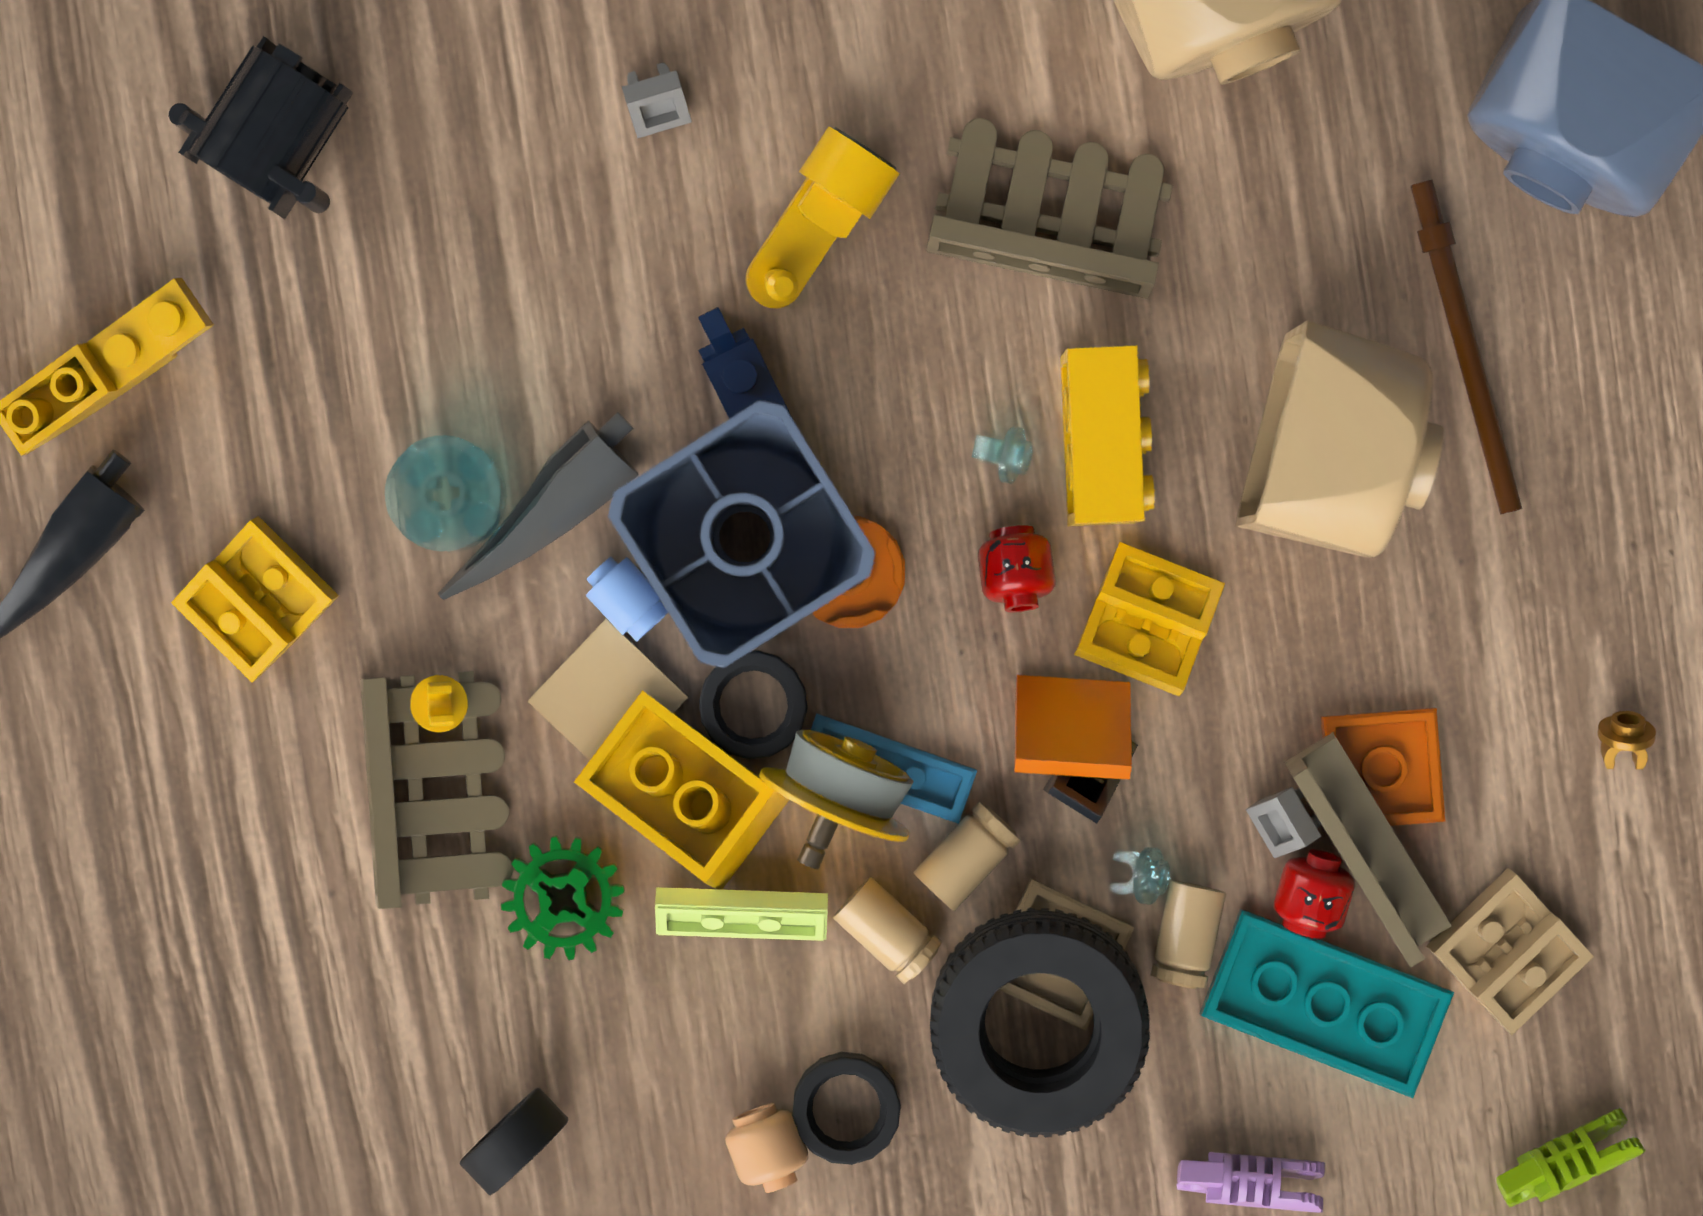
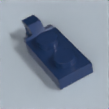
M719 307L698 317L711 344L698 351L704 361L702 365L729 419L756 402L764 401L784 406L793 420L754 340H750L745 328L731 333Z

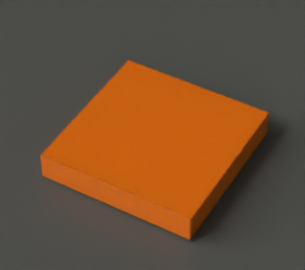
M1017 675L1015 688L1014 772L1130 780L1132 769L1130 682Z
M1437 708L1321 716L1322 739L1332 732L1334 733L1390 826L1446 822Z

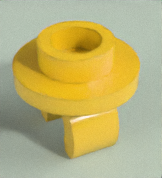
M433 675L420 681L414 688L410 698V710L413 718L421 727L432 732H446L454 729L462 722L468 709V699L464 688L455 679L444 675Z

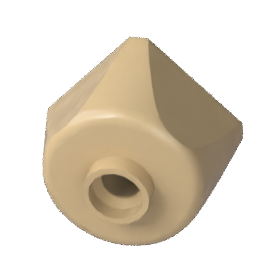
M1114 0V3L1147 70L1153 77L1160 80H1168L1214 67L1218 80L1223 85L1254 75L1298 54L1301 50L1294 33L1326 16L1337 8L1342 0Z
M1306 321L1286 333L1278 354L1239 504L1236 527L1363 557L1374 558L1381 554L1398 525L1404 507L1407 506L1420 510L1424 506L1434 482L1440 460L1444 428L1442 425L1428 422L1432 397V370L1427 360L1403 350L1310 321Z

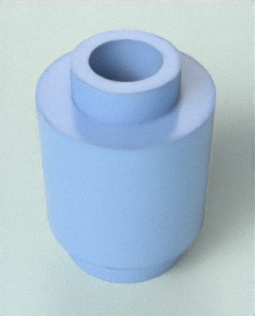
M609 557L586 579L593 587L586 594V597L622 635L628 632L636 642L668 614L667 609L646 576L628 557L619 564L612 557Z

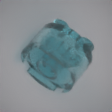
M439 435L415 442L397 459L386 479L385 502L391 521L406 538L429 550L458 552L477 546L496 531L505 511L507 499L506 484L499 466L485 450L458 437ZM448 479L450 486L460 489V497L451 501V509L449 510L445 509L444 503L434 501L433 491L441 490L443 480Z

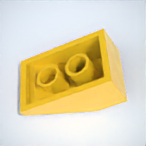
M643 690L574 781L580 788L705 884L722 890L789 801V799L767 786L759 776Z

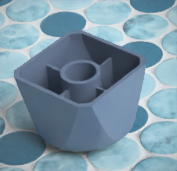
M1532 0L1518 13L1469 108L1467 117L1473 132L1493 151L1508 161L1503 170V175L1512 184L1533 198L1570 214H1579L1584 204L1617 215L1637 217L1647 214L1656 205L1703 134V65L1590 0Z
M756 402L613 493L608 517L699 662L711 666L725 668L868 578L874 562L875 550L785 407L770 402ZM738 512H752L759 515L767 523L770 531V543L766 552L759 559L751 562H738L731 559L723 551L719 541L720 530L724 521Z

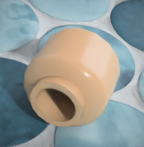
M768 1103L741 1113L732 1119L735 1127L727 1133L725 1143L738 1178L742 1183L751 1186L763 1184L765 1192L770 1193L798 1181L794 1171L801 1168L807 1162L809 1153L799 1136L792 1112L782 1109L777 1110L775 1103Z

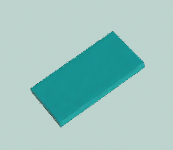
M1240 908L1199 1014L1212 1021L1414 1098L1454 992L1318 938L1296 934L1286 929L1282 924Z

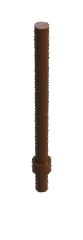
M1433 180L1423 181L1410 186L1422 230L1417 231L1422 252H1429L1500 515L1522 509L1452 253L1451 245L1456 244L1451 223H1444Z

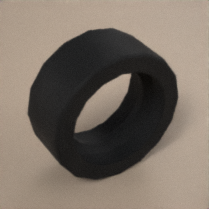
M750 651L725 668L716 666L704 681L699 699L701 722L711 740L728 754L746 759L771 757L789 747L795 739L797 731L802 730L808 709L805 686L796 670L779 656L762 651ZM759 671L771 675L780 682L786 693L788 708L784 721L776 731L765 737L751 739L736 734L726 725L721 716L720 699L723 689L732 678L742 672Z
M838 1052L820 1058L803 1073L795 1088L792 1117L801 1140L813 1154L830 1163L853 1165L873 1159L890 1144L899 1127L901 1103L894 1079L879 1062L860 1053ZM842 1074L856 1075L868 1081L877 1092L880 1101L879 1119L873 1130L863 1138L850 1142L838 1141L824 1134L816 1124L813 1115V1101L820 1086L830 1078Z
M536 1088L504 1116L462 1158L460 1165L488 1195H492L524 1168L563 1129L569 1119L540 1088Z

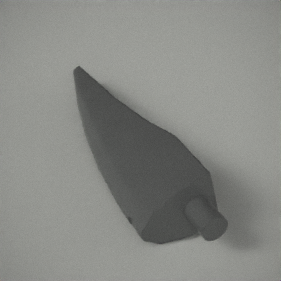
M619 412L599 430L588 420L547 460L520 502L497 531L438 592L439 597L445 600L485 582L529 558L569 532L611 500L616 490L634 480L639 473L615 448L634 429Z

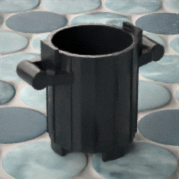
M263 36L257 47L252 45L206 120L186 104L177 103L170 108V121L189 134L178 153L195 164L200 159L269 203L268 209L283 219H286L296 201L315 213L325 212L330 205L329 195L313 183L303 181V179L349 108L346 104L353 92L341 83L337 86L302 63L301 56L280 43L276 46Z

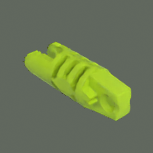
M1618 1108L1573 1129L1570 1133H1565L1544 1143L1541 1147H1536L1517 1157L1519 1165L1496 1178L1498 1189L1508 1207L1515 1206L1534 1197H1538L1541 1203L1643 1154L1645 1149L1638 1137L1627 1138L1599 1152L1596 1151L1593 1145L1609 1135L1620 1131L1627 1124L1626 1121L1628 1120L1622 1109Z

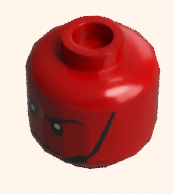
M1028 525L1008 526L991 531L989 533L990 540L983 543L978 550L979 571L984 596L990 601L1004 603L1005 611L1010 613L1025 612L1038 608V599L1051 593L1056 585L1050 542L1044 536L1035 534L1034 527Z
M1311 849L1307 857L1291 858L1286 862L1274 900V909L1284 919L1282 925L1286 929L1302 936L1322 939L1326 938L1327 932L1339 930L1343 927L1354 892L1355 879L1347 870L1340 867L1342 859L1339 856L1330 852Z

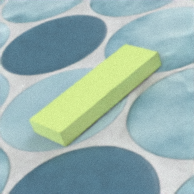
M656 887L655 919L656 934L818 941L827 939L828 893Z

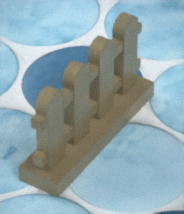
M983 118L973 119L968 122L964 128L962 139L950 137L947 155L958 157L950 194L938 193L935 210L944 211L946 215L945 217L934 215L926 252L1148 299L1155 285L1159 263L1148 261L1147 255L1158 257L1162 240L1151 238L1158 200L1169 202L1173 188L1171 184L1162 183L1164 167L1156 156L1143 154L1136 157L1130 166L1128 175L1106 171L1108 153L1102 145L1095 142L1082 144L1076 150L1073 163L1051 159L1052 141L1046 133L1039 130L1025 133L1020 139L1017 151L995 147L997 130L989 120ZM991 164L1013 169L1006 206L984 202ZM1047 176L1069 181L1061 218L1039 214ZM1103 188L1124 193L1117 230L1095 226ZM981 219L1002 224L1001 229L980 225L979 221ZM1035 232L1056 235L1057 240L1036 237ZM1091 243L1112 247V253L1092 249Z
M473 671L458 672L459 683L464 688L468 699L467 713L462 720L463 740L419 743L418 723L413 718L410 710L411 694L416 687L415 675L400 676V688L389 689L386 687L385 677L360 679L375 902L378 909L402 907L401 894L415 893L416 905L430 904V892L473 889L475 900L489 899L488 887L502 886L503 880L512 876L513 866L506 855L500 852H486L484 831L502 827L508 820L509 808L506 802L498 796H482L481 774L497 771L504 763L505 751L496 740L488 738L478 739L477 717L495 713L501 704V694L498 688L491 683L474 682ZM403 722L404 745H390L389 723ZM465 775L467 797L423 800L422 778ZM407 779L408 801L394 802L393 780ZM469 832L470 854L427 857L426 835ZM411 836L412 858L398 859L397 837Z

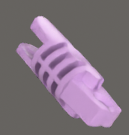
M1209 1152L1208 1161L1181 1160L1179 1162L1177 1190L1206 1193V1203L1323 1213V1197H1320V1195L1308 1192L1280 1191L1281 1177L1304 1180L1324 1177L1325 1162Z

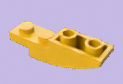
M174 278L88 342L76 344L1 399L0 425L20 455H26L83 421L176 358L178 356L176 352L214 326V324L183 278Z

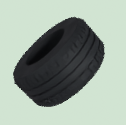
M1027 908V911L1022 912L1020 909L1013 911L1011 914H1001L1000 918L996 920L995 918L988 920L986 924L976 927L975 932H969L964 937V940L955 946V951L949 954L946 963L940 970L939 977H937L931 1003L930 1034L932 1051L935 1056L937 1069H940V1076L947 1083L951 1094L955 1093V1099L960 1104H964L971 1114L975 1113L976 1118L983 1122H989V1125L994 1128L1000 1127L1004 1132L1010 1133L1012 1131L1015 1132V1135L1024 1136V1134L1030 1135V1137H1038V1135L1052 1137V1134L1062 1136L1066 1135L1068 1131L1072 1133L1080 1131V1128L1083 1126L1087 1128L1095 1120L1100 1121L1105 1118L1107 1112L1111 1113L1116 1108V1105L1126 1098L1125 1094L1131 1092L1134 1082L1141 1075L1140 1069L1144 1068L1145 1057L1149 1049L1148 1042L1150 1041V1017L1145 990L1138 970L1134 963H1132L1128 953L1123 951V946L1115 941L1108 932L1104 933L1102 927L1090 923L1084 917L1081 919L1077 918V914H1067L1058 909H1055L1054 912L1049 911V908H1041V910ZM1028 974H1052L1073 982L1083 990L1093 1010L1094 1027L1088 1045L1075 1058L1054 1068L1029 1069L1007 1061L993 1049L986 1033L985 1016L992 996L1009 981Z

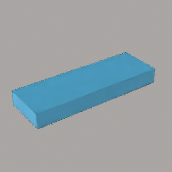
M816 713L811 727L812 731L828 734L842 740L845 737H851L875 748L877 750L876 755L898 766L909 775L914 783L900 804L959 824L977 769Z

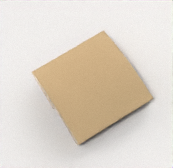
M1509 868L1451 922L1452 926L1438 934L1426 946L1511 1035L1526 1023L1594 957L1561 919L1551 913L1520 877Z

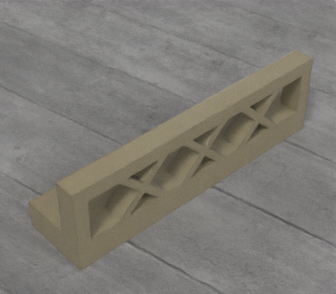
M1332 732L1284 763L1411 968L1425 959L1418 946L1450 928L1452 925Z

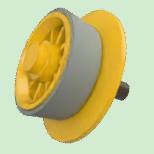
M812 730L797 731L786 770L764 767L759 773L760 779L771 789L817 814L807 837L808 843L804 844L797 859L800 863L813 869H819L825 855L824 849L828 848L838 824L890 841H907L910 832L892 816L914 783L913 780L901 768L876 755L877 750L862 741L851 737H845L842 740Z

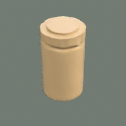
M980 802L972 809L974 814L972 816H965L913 872L919 880L953 911H956L1007 856V849L1009 847L1014 849L1021 841L1015 835L1017 832L988 805L985 807Z
M871 876L847 899L833 916L836 922L888 970L896 971L897 974L895 976L903 984L915 978L928 965L942 944V941L934 934L929 936L928 929Z
M1170 880L1155 950L1157 964L1152 965L1150 976L1158 978L1161 982L1192 989H1197V987L1206 988L1209 976L1205 975V972L1209 971L1211 967L1226 892L1192 883Z

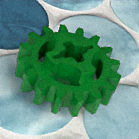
M558 835L552 836L550 850L543 852L541 847L535 842L529 845L532 857L529 863L519 858H515L511 863L514 869L520 873L519 878H507L502 883V887L514 892V898L502 902L501 910L515 911L517 918L508 926V930L512 933L524 928L528 935L523 947L527 950L533 947L537 941L545 944L544 958L546 959L552 957L556 947H564L568 960H574L576 945L583 944L591 953L597 951L596 941L593 936L600 933L611 938L614 930L606 922L608 916L622 917L624 909L613 904L612 897L625 893L624 885L610 884L608 879L618 870L616 863L607 864L602 867L598 860L603 849L599 846L591 850L589 854L581 852V837L576 836L569 849L562 848ZM554 860L577 862L570 872L551 874L546 869L541 868L542 865ZM593 874L601 889L602 903L600 911L587 901L585 886ZM542 882L549 887L554 886L560 890L567 883L572 885L576 889L572 899L578 904L577 908L585 914L576 908L571 909L568 906L562 907L559 912L551 907L554 897L548 891L549 888ZM526 885L530 886V889L536 892L539 897L540 911L534 920L530 918L525 906ZM574 921L585 928L572 935L563 936L550 933L555 925L559 923Z

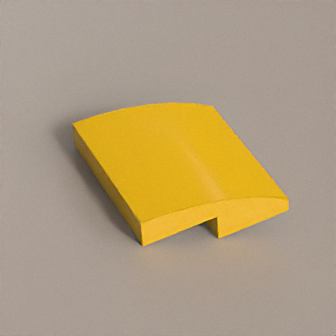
M257 516L244 526L214 560L208 562L171 603L251 682H254L326 611L339 595Z
M1119 542L1074 655L1180 697L1186 687L1201 642L1208 633L1225 583Z

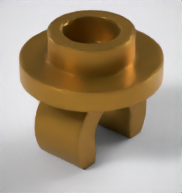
M1618 711L1599 722L1597 735L1602 741L1600 752L1605 767L1607 769H1614L1616 755L1624 750L1632 751V759L1636 769H1644L1648 761L1646 749L1655 743L1656 729L1641 714L1632 711Z

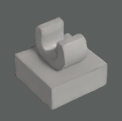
M665 63L657 64L659 76L639 81L636 72L633 71L628 73V85L622 86L637 138L692 122L677 70L670 72Z
M1293 787L1260 799L1246 809L1274 859L1302 849L1321 837L1317 827L1322 824L1316 814L1309 816L1300 801L1305 797L1300 788L1293 789Z

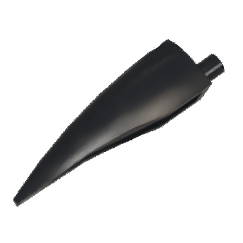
M113 449L98 468L92 465L52 514L13 587L0 603V638L9 634L40 612L78 581L130 529L136 517L141 516L145 511L132 496L116 484L131 464L126 457Z

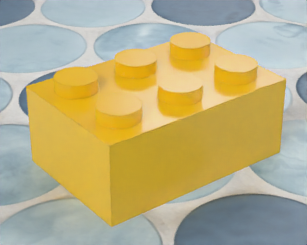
M1137 346L1066 349L1060 356L1067 526L1133 524L1145 521V511L1154 509L1155 504L1153 475H1143L1142 454L1152 450L1150 417H1140V397H1144V394L1149 393L1148 359H1138Z

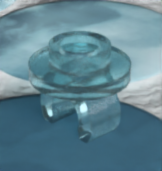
M1012 426L1008 430L1004 441L976 435L971 457L980 459L983 462L997 464L1000 481L1012 484L1019 474L1025 475L1032 459L1033 445L1031 441H1026V434L1023 428Z
M1146 847L1141 853L1135 851L1114 853L1113 860L1128 863L1132 868L1133 876L1128 883H1111L1110 890L1120 895L1135 894L1136 900L1139 903L1147 905L1153 904L1159 895H1163L1166 892L1170 882V866L1167 861H1164L1163 855L1158 848Z

